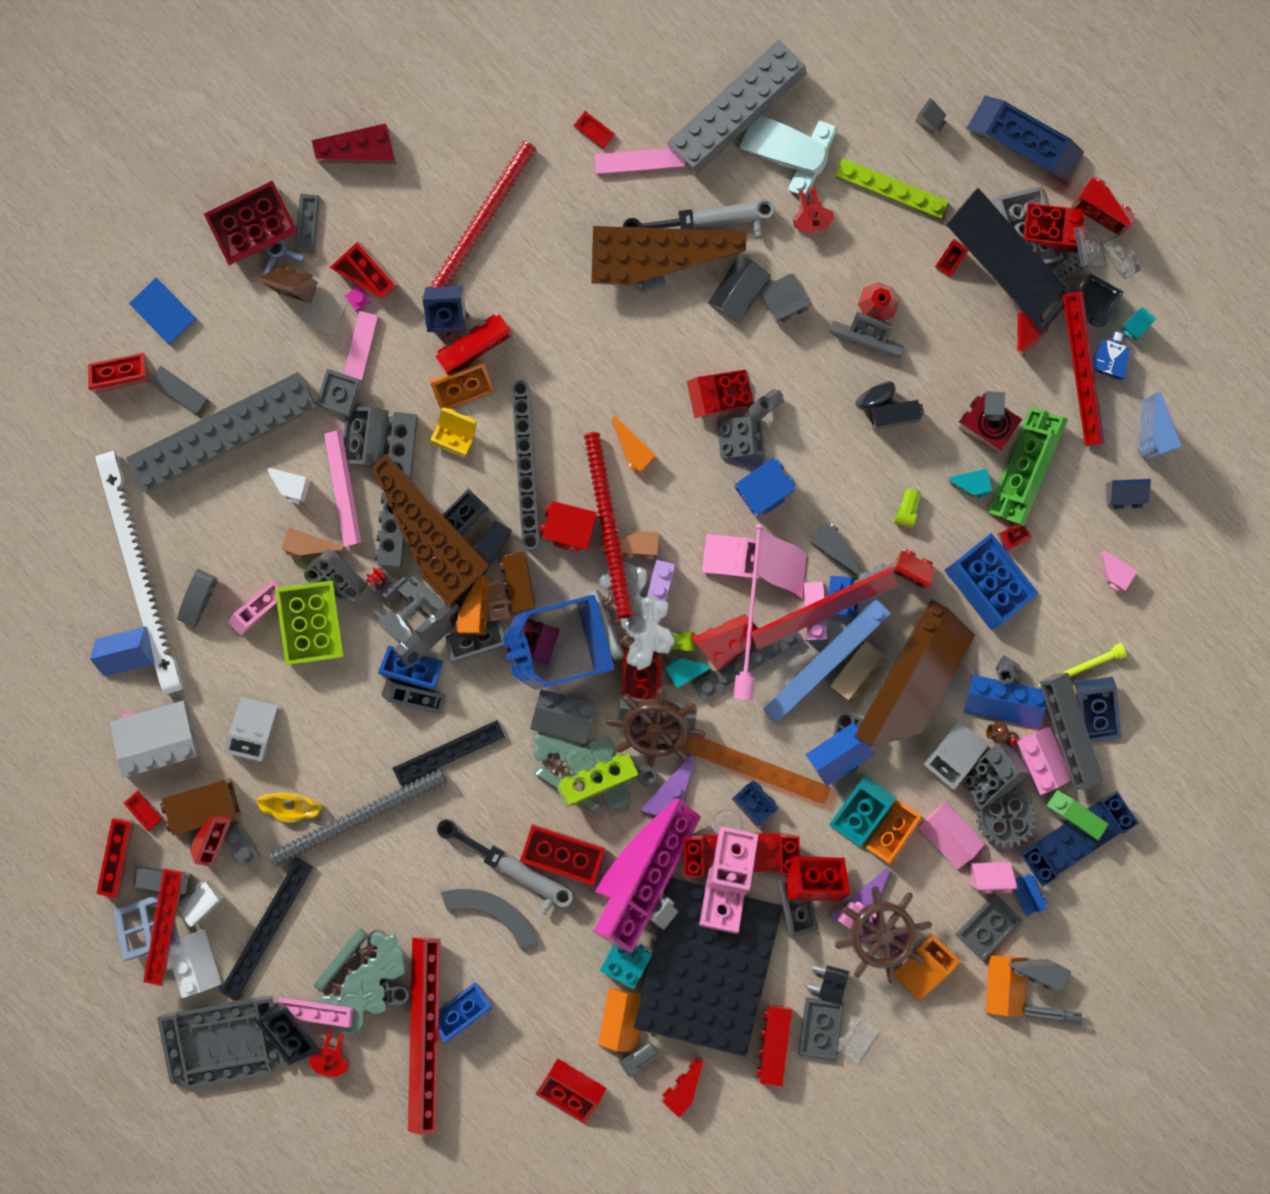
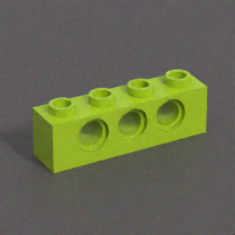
M622 753L612 757L613 761L608 763L602 761L596 764L595 768L590 771L586 768L579 771L576 777L571 778L567 776L561 779L557 789L565 807H571L635 779L638 773L630 755L623 756ZM612 767L616 768L619 775H611L609 769ZM592 776H600L601 783H594ZM574 784H583L584 790H576Z

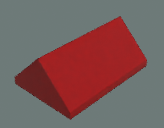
M144 353L88 364V389L93 393L150 382Z

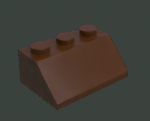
M521 551L502 556L503 561H499L501 572H505L507 579L503 580L505 591H509L510 599H507L508 609L513 610L514 614L536 609L526 553Z

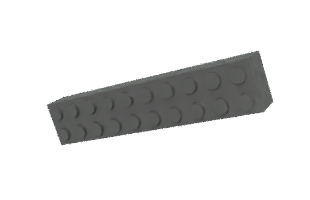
M297 372L126 457V460L142 492L147 494L318 408L301 374Z

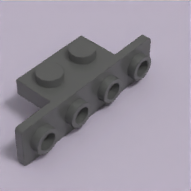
M856 312L851 327L837 321H832L829 333L838 338L850 340L854 344H861L869 347L871 350L880 351L890 357L899 359L904 350V346L887 340L893 324L860 312Z

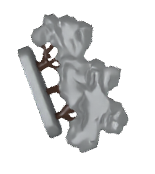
M626 562L623 564L625 565L623 570L626 571L625 576L627 577L626 582H628L627 588H629L630 605L633 607L631 611H633L634 615L629 618H618L612 621L607 608L616 601L612 599L614 597L612 594L614 589H610V586L613 584L610 583V579H612L609 577L610 571L601 575L599 579L600 586L609 590L608 599L604 601L598 589L589 591L588 596L595 594L609 650L614 660L623 658L624 651L621 645H628L630 651L627 656V663L637 666V669L641 670L651 665L653 651L669 653L674 645V638L669 629L659 625V621L667 615L669 603L662 600L658 602L655 597L650 595L645 598L641 597L640 593L646 584L647 571ZM617 624H620L627 632L620 640L614 627ZM634 638L635 642L630 643L629 640Z

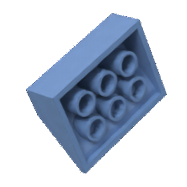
M1161 391L1143 401L1139 436L1140 447H1138L1140 456L1145 458V461L1182 446Z

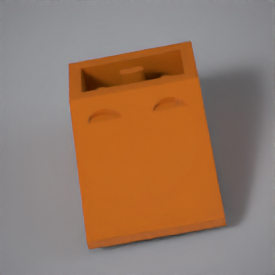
M929 933L914 949L915 952L924 957V962L920 964L909 957L905 964L901 963L894 971L895 979L918 1001L925 997L961 962L932 933Z

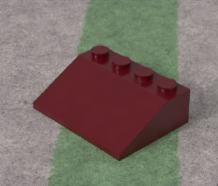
M273 180L204 213L229 266L298 233Z

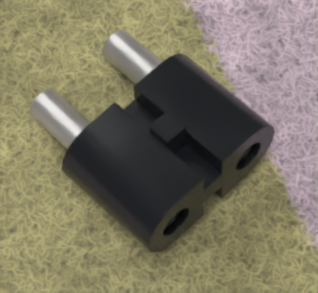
M813 965L812 972L824 975L821 987L808 984L807 990L819 993V998L841 1004L850 971L827 965L826 968Z

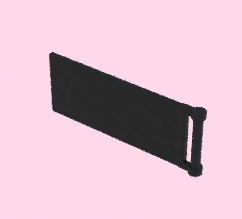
M977 188L946 225L1036 326L1037 332L1044 335L1049 330V325L1065 307L1063 297L1043 322L1039 318L1060 292L1063 294L1075 292L1066 287L986 195Z

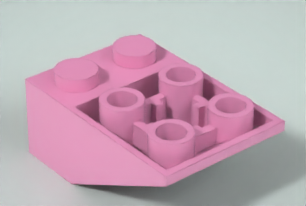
M707 534L702 572L753 579L756 539Z
M1010 862L970 863V884L978 892L992 893V889L1006 893L1012 892V889H1017Z

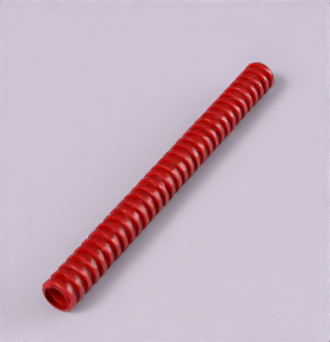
M528 141L521 142L522 146H519V150L515 152L516 155L512 156L513 160H510L509 166L505 167L506 171H503V175L499 176L500 180L496 181L497 185L492 187L493 191H490V195L486 196L487 200L483 201L484 205H481L480 211L476 212L477 216L474 215V220L470 221L471 225H468L467 231L463 232L464 236L461 235V240L457 241L458 245L454 246L455 250L451 251V256L448 255V260L444 262L445 265L441 266L442 270L438 271V276L434 277L435 281L432 280V285L428 287L450 286L449 282L453 281L452 277L456 276V271L459 272V267L463 265L462 262L466 261L465 257L469 256V251L472 252V246L475 247V242L479 241L478 237L482 236L481 233L485 231V226L488 227V222L492 221L491 217L495 216L494 212L498 211L497 208L501 207V202L505 200L504 197L508 196L507 192L511 191L510 188L514 186V182H517V177L521 176L520 172L524 171L523 167L527 166L526 163L530 162V157L534 156L533 152L537 151L534 145Z
M590 432L583 437L586 440L585 445H587L586 451H588V462H590L589 468H591V479H593L594 496L597 497L595 502H597L596 507L599 508L597 513L600 514L598 518L601 520L599 524L602 525L600 529L603 531L601 534L604 537L602 540L605 543L604 548H606L605 554H607L606 560H608V571H610L609 577L612 578L610 583H613L611 588L614 589L612 594L615 595L613 599L616 601L614 605L617 606L615 610L618 614L616 616L619 619H624L634 615L633 611H631L633 607L630 605L631 600L629 599L630 594H628L629 588H627L626 571L623 570L625 565L622 564L624 559H621L623 554L620 553L622 548L619 547L621 543L618 541L620 539L619 536H617L619 532L616 530L617 524H615V513H613L614 507H612L611 490H609L610 484H607L609 479L606 478L608 473L605 472L607 468L604 467L606 463L603 461L605 457L602 455L604 453L603 450H601L603 448L602 444H600L602 441L599 438V432Z

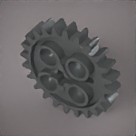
M1019 788L1015 792L1011 789L980 812H976V815L981 816L980 819L976 820V823L982 824L978 830L984 829L985 831L982 837L988 835V842L995 840V846L1001 842L1002 848H1005L1006 843H1009L1010 848H1013V842L1020 846L1021 839L1027 842L1026 835L1033 836L1030 829L1036 830V827L1032 824L1038 822V819L1033 818L1034 815L1038 814V811H1032L1036 804L1029 803L1032 797L1026 799L1024 798L1026 792L1020 795ZM1003 800H1006L1008 815H1012V818L1009 819L1011 834L1007 833L1006 820L1002 819V816L1005 814ZM1012 801L1019 802V811H1012L1010 809ZM992 804H999L1001 806L999 814L991 812L990 807ZM1015 820H1020L1023 823L1022 830L1018 831L1013 828ZM995 823L1003 824L1004 831L1002 833L994 831L993 826Z

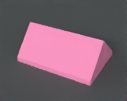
M946 801L918 826L921 832L956 869H959L974 858L985 844Z

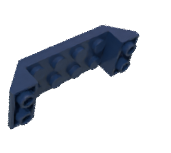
M986 95L966 128L981 138L985 135L1050 172L1049 176L1064 185L1068 182L1084 154V151L1071 138L1006 101Z
M1118 791L1086 808L1109 824L1099 841L1070 823L1065 822L1036 841L1021 854L1041 887L1058 878V874L1120 833L1124 834L1139 824Z

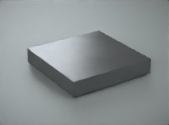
M327 369L316 405L352 417L363 380Z

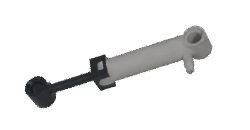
M763 199L759 202L695 211H692V209L678 211L679 219L641 224L638 219L629 218L624 222L623 227H628L629 225H636L641 228L680 226V229H704L753 222L755 236L759 237L762 235L760 221L770 220L774 214L775 207L771 201ZM766 206L769 208L770 213L763 215L759 209Z
M444 819L438 824L437 833L441 838L449 839L454 837L485 855L484 863L494 869H498L547 898L540 913L545 915L553 902L560 907H566L572 902L573 893L569 888L531 866L520 862L519 859L508 854L505 850L496 845L488 849L459 832L456 823L451 819ZM448 823L452 826L450 834H445L442 831L443 824ZM560 892H566L569 895V899L566 902H561L558 899Z

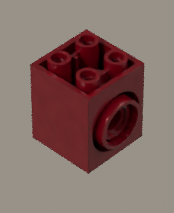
M984 393L982 396L977 395L969 406L972 409L970 412L966 411L960 418L959 423L961 425L958 429L997 454L1003 449L1023 419L1004 407V419L992 421L995 424V429L990 428L988 418L984 417L986 396Z

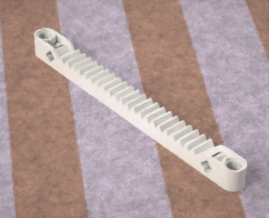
M114 450L97 455V466L143 627H147L154 665L162 692L166 695L183 690V682L177 661L174 657L167 655L170 647L164 645L168 640L162 638L166 635V632L160 631L164 625L158 624L162 618L156 617L160 610L154 609L158 603L152 602L156 596L150 595L154 589L148 587L152 583L150 580H146L149 573L143 572L147 569V566L141 565L145 559L139 558L143 552L137 550L141 547V544L135 543L139 537L133 536L137 530L131 528L135 523L129 521L133 516L127 514L131 509L125 506L128 503V500L123 499L126 493L120 491L125 482L117 453ZM112 476L117 478V480L114 482L115 485L110 483V481L112 480ZM165 661L170 662V665H168L167 668L162 667V664H164Z

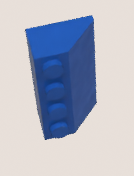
M971 675L963 713L1039 728L1047 704L1042 689L1015 683L1003 684L996 679Z

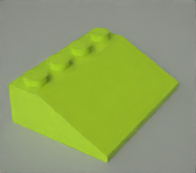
M333 580L275 587L286 665L343 657Z

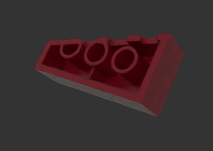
M386 123L311 140L318 163L396 164L390 133Z

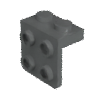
M793 273L764 286L761 291L775 323L780 321L785 323L792 319V315L796 313L801 315L809 311L808 308L811 306L809 298L805 297Z

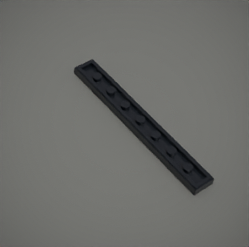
M298 857L295 859L220 989L221 993L237 1001L314 866Z

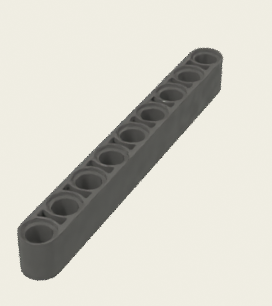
M517 380L512 385L521 536L525 549L534 551L540 545L530 389L526 381ZM524 385L526 387L525 393H516V387ZM519 404L527 405V411L525 413H519L517 411V406ZM527 423L529 425L528 430L520 432L518 430L519 424ZM524 441L530 444L529 450L525 452L519 449V445ZM523 461L531 463L529 470L521 469L520 466ZM524 480L532 481L533 484L530 489L525 490L522 488ZM532 499L534 501L533 507L530 509L524 508V500ZM527 518L535 520V525L532 528L525 527L524 522ZM534 537L536 539L535 546L528 547L526 539Z

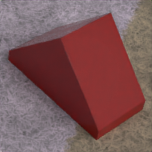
M953 238L935 267L951 277L969 250Z
M1015 524L997 534L1005 551L1032 538L1026 525Z

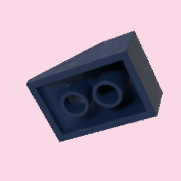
M1106 677L1075 682L1077 701L1090 741L1121 738L1117 686L1114 678Z

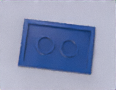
M157 277L129 303L168 345L177 339L197 319Z

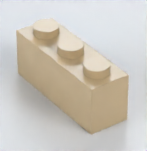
M864 641L829 687L846 700L854 699L860 692L859 686L862 683L866 684L872 677L870 672L873 668L878 669L883 663L882 657L884 654L867 641Z

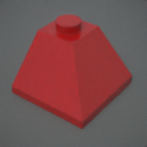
M1017 313V351L1021 356H1025L1044 335L1037 332L1036 326L1025 313ZM1043 315L1039 318L1041 322L1044 321Z

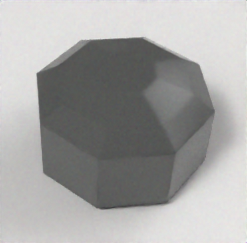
M644 767L639 771L638 780L642 785L651 786L657 781V773L653 768Z

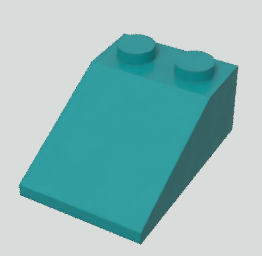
M864 775L829 825L861 847L891 807L896 797Z

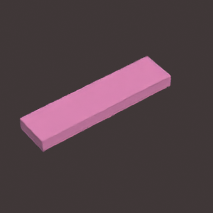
M359 311L344 374L363 380L378 315Z
M279 998V1003L287 1006L299 1021L346 1028L352 1027L354 1009L352 1007Z

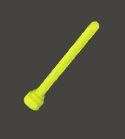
M1118 643L1113 646L1114 648L1110 652L1062 673L1068 672L1069 677H1072L1113 658L1123 659L1127 657L1122 643Z

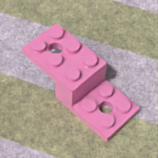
M722 826L719 828L714 864L708 870L699 926L735 934L739 932L744 895L750 890L758 834ZM731 846H739L740 854H734L731 851ZM724 906L727 911L726 915H720L717 912V907Z

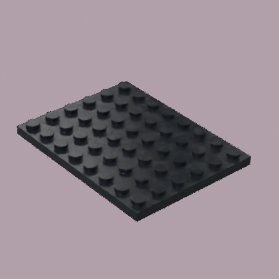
M671 877L666 896L675 903L673 907L678 913L665 929H662L660 926L658 927L633 1028L747 1057L783 906L744 896L739 932L737 934L702 927L699 925L706 886ZM724 906L717 907V912L720 915H726L727 911Z

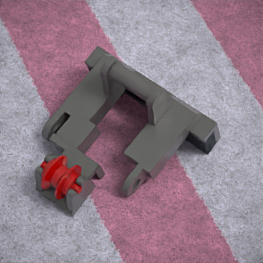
M381 566L378 569L373 567L372 574L366 573L368 577L364 581L366 589L377 598L380 595L383 596L390 607L401 597L409 603L402 612L397 614L391 610L384 616L377 610H374L372 613L378 619L377 621L382 629L400 643L394 651L400 661L410 669L456 626L460 608L456 602L448 606L413 575L409 578L413 585L405 577L396 583ZM420 607L430 617L414 631L406 618L416 608Z

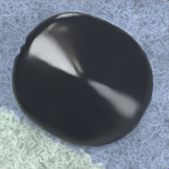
M885 381L863 392L856 399L855 405L860 410H868L886 404L901 403V401L894 397L896 392L895 384L892 381Z

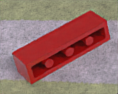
M118 817L111 819L96 892L97 895L112 898L120 896L135 822L133 820Z
M768 1004V1009H764L763 1020L766 1021V1027L761 1030V1040H764L763 1048H759L758 1059H761V1067L757 1066L756 1078H759L760 1084L783 1087L792 1016L791 1007Z

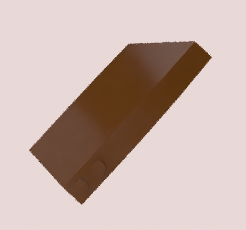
M930 599L926 604L893 667L854 735L855 738L869 746H875L879 743L897 741L905 737H914L922 734L975 636L947 607L933 599Z

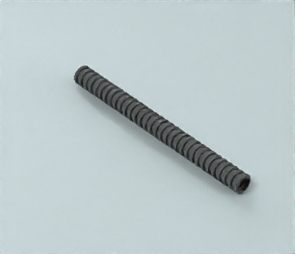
M439 768L437 772L433 771L431 775L427 774V777L424 778L423 776L421 780L417 779L415 783L410 782L409 786L406 784L405 788L400 787V790H394V793L390 792L388 796L384 795L382 799L378 798V801L374 800L372 804L368 803L366 807L362 806V809L357 808L356 812L351 811V814L347 813L345 817L341 816L339 820L335 819V822L331 821L329 825L325 824L323 828L319 827L318 830H313V833H307V836L302 835L301 839L298 837L296 841L292 840L290 844L286 843V846L282 845L280 849L276 848L274 852L270 851L269 855L273 864L278 867L280 863L284 864L286 860L290 861V858L294 859L296 855L300 856L302 852L306 853V850H312V847L317 848L318 844L320 846L323 845L322 842L327 843L329 839L333 840V837L337 838L339 834L343 835L345 831L349 832V829L353 830L355 826L359 827L361 823L365 824L367 820L370 822L371 818L376 819L377 815L382 816V813L386 814L388 810L392 811L394 807L398 808V805L402 806L404 802L408 803L410 799L414 800V797H420V794L425 795L426 791L428 793L431 792L430 789L432 788L435 790L437 786L441 787V784H447L443 771Z

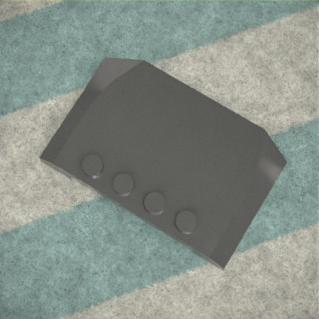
M260 996L169 1012L158 1016L157 1020L170 1083L183 1085L188 1089H195L267 1076L278 1066L284 1064V1058L255 1023L258 1018L274 1005L273 997Z

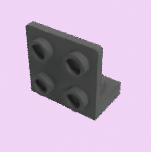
M748 416L719 420L717 422L721 459L748 455H765L762 420L758 421Z

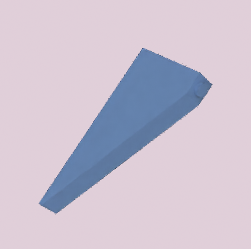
M877 599L871 601L763 711L777 723L860 644L890 612Z

